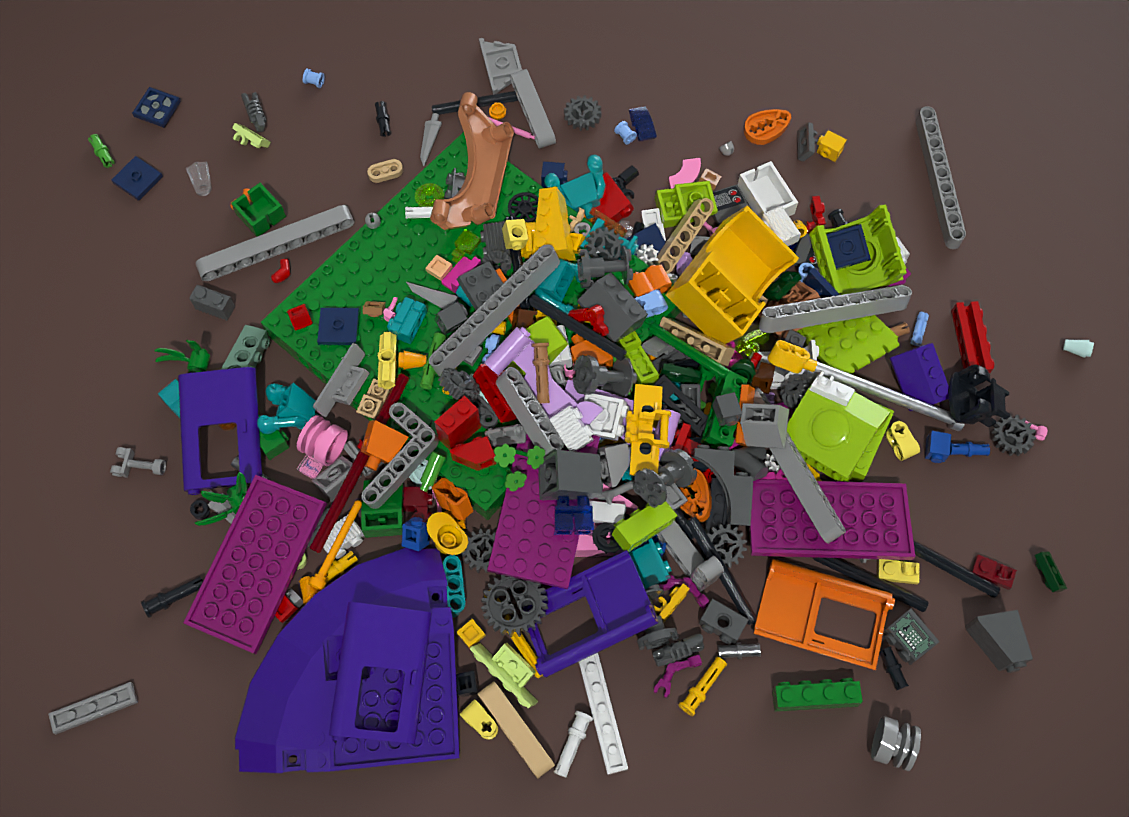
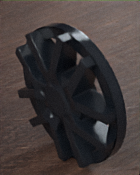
M527 192L516 194L508 203L509 215L513 216L514 220L525 217L527 219L524 220L525 222L535 221L537 215L534 212H537V207L532 206L538 205V197ZM523 196H527L528 201L523 200Z

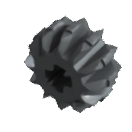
M802 377L798 380L794 378L791 382L787 381V385H783V390L780 391L784 405L792 410L797 408L806 391L811 386L810 382Z

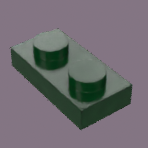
M784 272L774 284L768 287V290L763 295L769 301L778 302L802 278L797 272Z
M664 363L659 371V378L665 375L672 382L697 384L701 378V371L690 367L676 366L673 363Z
M1040 552L1034 555L1038 569L1043 572L1046 578L1045 584L1052 593L1066 590V584L1050 552Z

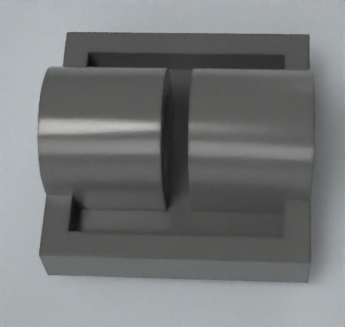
M490 261L462 274L456 279L475 310L483 305L503 285Z

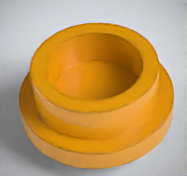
M494 103L489 109V115L493 119H502L506 115V108L501 103Z

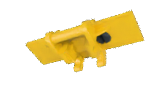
M635 384L633 414L632 411H627L625 442L631 444L629 475L635 476L636 472L643 468L651 469L658 474L659 448H669L668 425L671 412L662 410L663 387ZM661 419L660 440L654 439V434H652L653 421H660Z

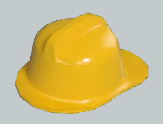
M437 512L429 517L426 524L427 532L435 542L438 551L450 555H458L465 551L468 545L467 535L449 514Z

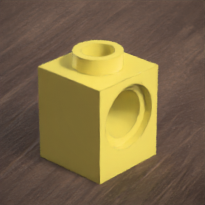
M524 219L505 221L502 232L506 249L520 250L524 248L529 240Z

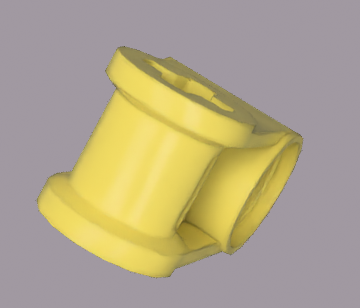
M901 421L894 422L886 432V439L893 448L896 457L903 461L920 453L919 444L912 436L907 425Z
M475 699L459 714L484 739H493L498 734L497 724ZM486 724L491 727V732L485 731L484 726Z

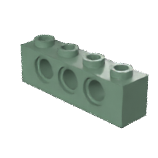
M245 325L221 370L242 367L255 368L257 363L261 362L262 354L270 344L267 330Z

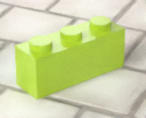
M666 501L655 508L647 503L646 508L635 510L629 519H621L614 525L615 529L612 536L624 551H632L673 524L678 515Z

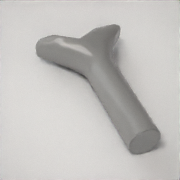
M631 480L612 490L603 491L601 495L595 498L606 500L607 504L611 505L614 497L633 489L635 481Z

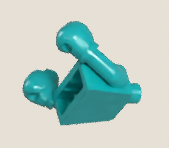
M595 154L590 155L587 160L590 173L560 185L559 178L554 173L547 174L544 179L547 188L557 187L565 197L566 205L577 213L579 212V207L584 209L587 219L596 216L594 208L601 204L600 199L603 198L605 191L602 170L603 162L600 156Z
M560 259L559 266L535 289L536 296L567 315L574 308L569 304H563L562 300L574 275L577 282H583L579 281L577 263L573 264Z
M276 383L267 386L265 393L267 399L272 404L279 405L275 417L261 415L257 420V426L263 434L274 433L283 427L303 429L313 416L318 415L313 408L316 400L295 383H292L289 387Z

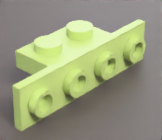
M481 643L470 648L474 653V657L488 667L490 674L498 677L503 682L504 688L512 692L521 705L529 709L538 703V700L524 687L536 671L508 643H505L494 656Z

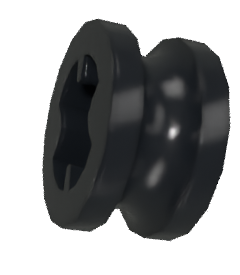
M197 500L191 504L190 512L196 519L203 520L209 516L210 508L205 501ZM203 506L204 511L198 514L196 509Z

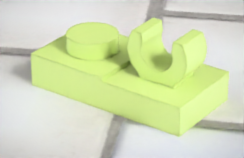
M234 123L232 129L237 131L233 137L234 140L239 141L240 137H242L240 143L242 145H247L248 140H250V144L257 148L261 146L269 147L271 143L269 140L244 125Z

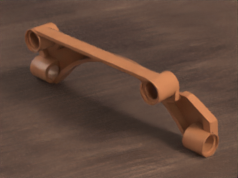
M466 92L462 95L458 109V116L464 131L468 151L467 175L462 188L453 198L436 199L434 201L430 220L443 230L467 227L471 224V221L480 225L495 217L514 135L513 128L508 122H504L496 127L476 105L477 96L471 92Z

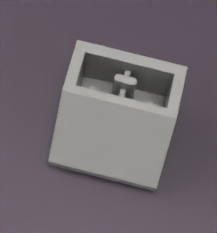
M743 403L740 423L746 446L785 449L789 409L781 405Z

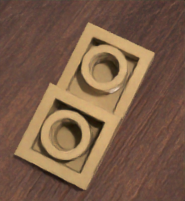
M373 378L366 395H363L356 412L376 419L391 389L378 387V380Z

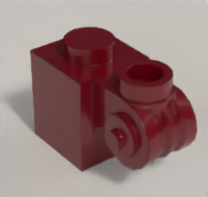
M404 487L403 506L405 511L415 512L411 518L420 517L424 523H427L432 515V512H429V507L433 505V493H430L429 489L425 492L420 487Z

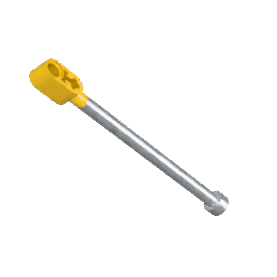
M778 340L768 355L769 362L775 366L793 373H800L802 369L816 374L824 372V377L830 379L831 376H834V380L948 423V428L955 431H961L965 425L956 423L949 411L810 359V354L807 350L783 340Z

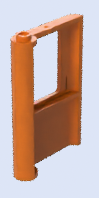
M772 558L753 634L876 670L887 612L893 609L895 598H892V593ZM822 598L831 599L876 614L869 649L815 633L814 628Z

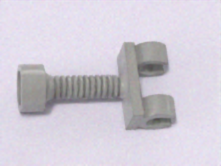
M118 447L115 455L123 458L124 461L122 467L112 465L110 473L113 476L128 478L130 468L132 467L152 470L153 474L164 475L166 461L162 459H155L154 462L133 460L135 453L132 449Z

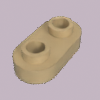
M391 159L373 164L368 168V177L374 183L397 178L403 173L402 163L399 160Z

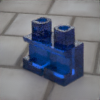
M558 496L557 506H555L554 535H572L573 530L574 535L593 534V506H590L588 496H577V506H569V496Z

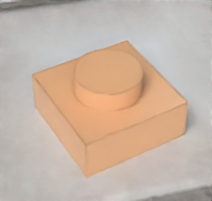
M436 255L426 267V272L442 281L452 269V264Z

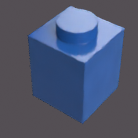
M931 431L926 439L925 459H929L934 463L945 462L950 456L951 434Z

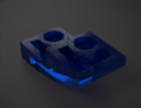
M646 106L629 109L632 126L636 128L638 141L655 139L657 137L656 131Z

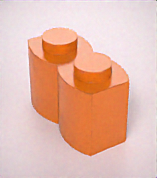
M652 265L645 272L633 273V280H630L627 285L634 293L635 299L653 290H660L663 294L670 290L672 282L662 265Z
M441 478L432 486L439 506L451 511L455 518L464 520L473 512L467 493L463 489L455 487L448 479Z

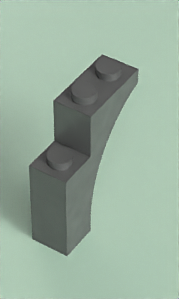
M698 445L697 448L692 449L691 457L707 466L722 486L727 504V524L751 526L754 477H748V473L736 472L734 476L735 451H729V447L718 446L717 450L709 449V445Z

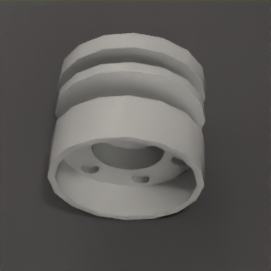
M882 716L874 734L871 759L888 764L893 756L894 767L899 768L901 766L902 770L910 771L920 750V727L912 726L910 729V725L904 723L899 731L898 720Z

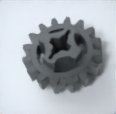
M578 95L576 100L571 98L570 103H566L564 119L568 120V125L573 124V129L579 127L580 131L583 128L589 130V126L595 128V123L599 124L601 106L598 105L597 100L592 101L593 97L586 99V95L583 98H580Z
M608 227L597 228L589 233L591 237L585 239L588 244L584 245V248L588 249V254L591 258H603L604 261L619 260L621 244L624 242L618 239L620 234L615 235V229L608 231Z
M450 368L444 369L438 379L440 381L439 385L444 387L443 390L448 391L449 395L457 400L465 395L471 402L475 401L481 391L479 389L480 385L475 383V379H471L470 375H467L464 371L458 372L455 368L453 371Z
M1017 414L1014 418L1011 415L1007 419L1000 418L991 431L995 435L992 441L998 442L995 447L1001 446L1002 453L1006 450L1009 451V456H1012L1014 452L1017 456H1020L1022 452L1026 454L1034 446L1033 442L1036 440V437L1033 436L1036 432L1035 429L1029 428L1032 423L1026 424V418L1024 417L1020 420Z
M718 524V530L714 527L710 528L712 534H706L711 542L717 535L718 539L713 546L721 554L724 564L726 563L728 568L732 566L731 562L739 564L737 558L744 559L741 552L747 551V548L743 547L747 540H741V537L744 535L743 532L736 533L738 528L733 527L730 529V524H726L725 529L722 524ZM726 532L733 535L735 540H731L730 538H728V534H726ZM724 543L732 544L726 547V551L725 549L717 548ZM737 547L736 553L732 556L733 550Z
M479 529V534L476 535L475 532H471L472 538L467 537L468 545L465 551L462 552V557H466L464 563H470L469 568L471 570L476 567L477 573L481 569L488 573L489 562L486 561L491 557L493 547H491L490 541L494 543L496 532L490 535V529H487L486 533ZM485 545H486L487 551H484V553L482 554V557H481L480 551H482L483 548H485ZM470 553H472V555H476V561L471 557Z

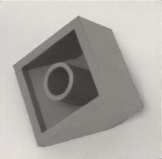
M612 443L598 446L597 454L600 455V462L602 464L601 481L608 487H616L630 465L631 448L627 443Z

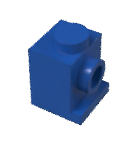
M413 517L403 524L402 547L420 551L429 545L427 523H424L422 518Z

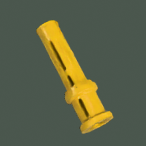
M720 657L715 658L698 684L690 688L688 696L683 702L678 704L685 713L690 716L695 715L696 708L701 702L706 700L705 694L727 666V663Z

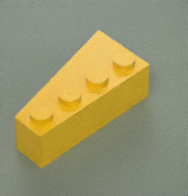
M557 187L539 189L532 254L544 245H552L559 259L566 261L576 260L573 253L574 246L570 235L571 229L568 224L565 197Z

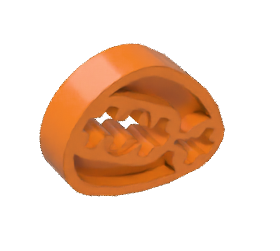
M779 109L754 113L745 121L744 135L753 144H768L786 131L791 121V114L786 110Z
M696 469L697 477L691 484L695 498L692 499L690 497L691 494L687 487H678L688 500L680 508L689 517H697L699 522H704L710 516L712 496L706 477L700 470ZM697 505L703 510L701 516L698 515Z

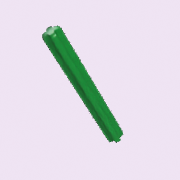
M655 323L650 325L648 329L650 333L721 378H725L729 373V369Z

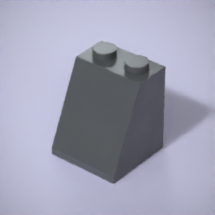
M556 450L544 457V463L540 464L538 468L540 500L593 499L601 495L603 483L601 481L602 464L600 462V455Z
M1018 610L977 616L965 626L966 631L999 671L1007 670V673L1017 672L1020 668L1026 667V663L1033 660Z

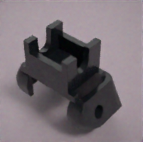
M971 365L950 376L949 406L953 420L956 423L972 425L981 422L985 426L990 427L996 424V420L992 416L996 415L1003 419L1010 417V413L1006 411L1005 397L1009 395V391L996 384L994 378L990 379V373L986 368L979 365ZM985 381L991 384L979 391L975 388V386Z

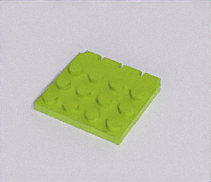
M876 315L808 326L797 331V333L806 337L805 346L809 345L810 340H815L816 346H819V356L817 358L823 364L849 374H853L855 370L858 371L870 364V360L873 362L885 355L886 352L889 353L900 346L898 336Z

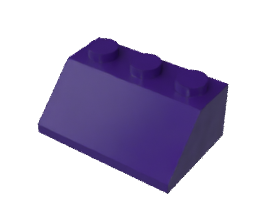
M933 343L922 345L890 357L904 395L931 405L949 399V385Z

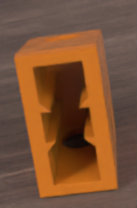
M578 334L571 338L574 346L570 348L572 363L575 364L579 356L591 355L597 359L599 366H605L607 369L613 367V357L609 353Z
M376 420L369 421L361 452L369 456L365 467L376 471L380 462L389 464L403 447L408 436Z

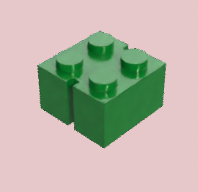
M261 183L247 191L252 202L251 206L245 194L231 203L236 215L256 237L269 230L270 224L274 226L286 217L282 205Z

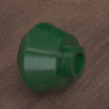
M739 359L730 368V371L747 378V383L752 382L753 377L756 375L755 366L748 359Z

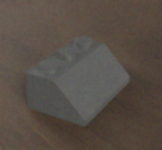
M611 272L597 280L577 300L582 308H591L597 304L604 309V324L609 329V334L606 336L613 343L618 342L640 328L648 315Z

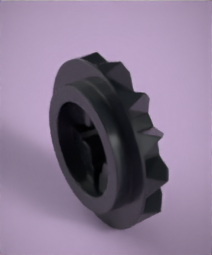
M612 523L598 525L592 535L593 544L597 546L598 550L604 551L605 554L608 552L615 553L621 549L612 536L615 529V524ZM608 532L610 533V539H612L609 544H607L605 539Z

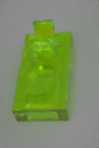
M757 329L741 337L735 346V350L737 353L744 351L747 356H751L752 349L757 353L760 349L759 344L763 345L769 340L768 336L770 333Z

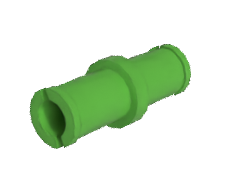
M98 134L91 135L88 141L94 148L95 155L100 158L105 168L112 167V164L114 165L115 162L109 154L108 147L102 143Z

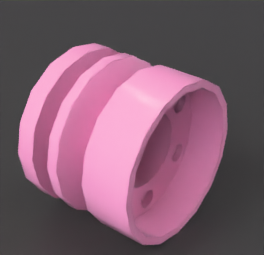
M315 415L303 427L297 440V450L309 457L314 456L316 461L325 466H330L342 453L344 444L348 439V432L338 425H331L329 420H325L320 415Z

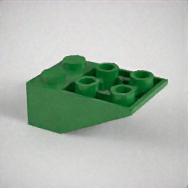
M391 479L385 480L383 487L388 486L391 483ZM364 480L363 491L373 480ZM403 483L379 508H370L362 500L361 526L365 538L402 535V528L405 523ZM372 494L369 502L374 501L377 498V494Z

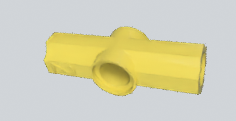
M384 332V334L380 335L378 387L383 389H391L395 386L397 335L391 332Z

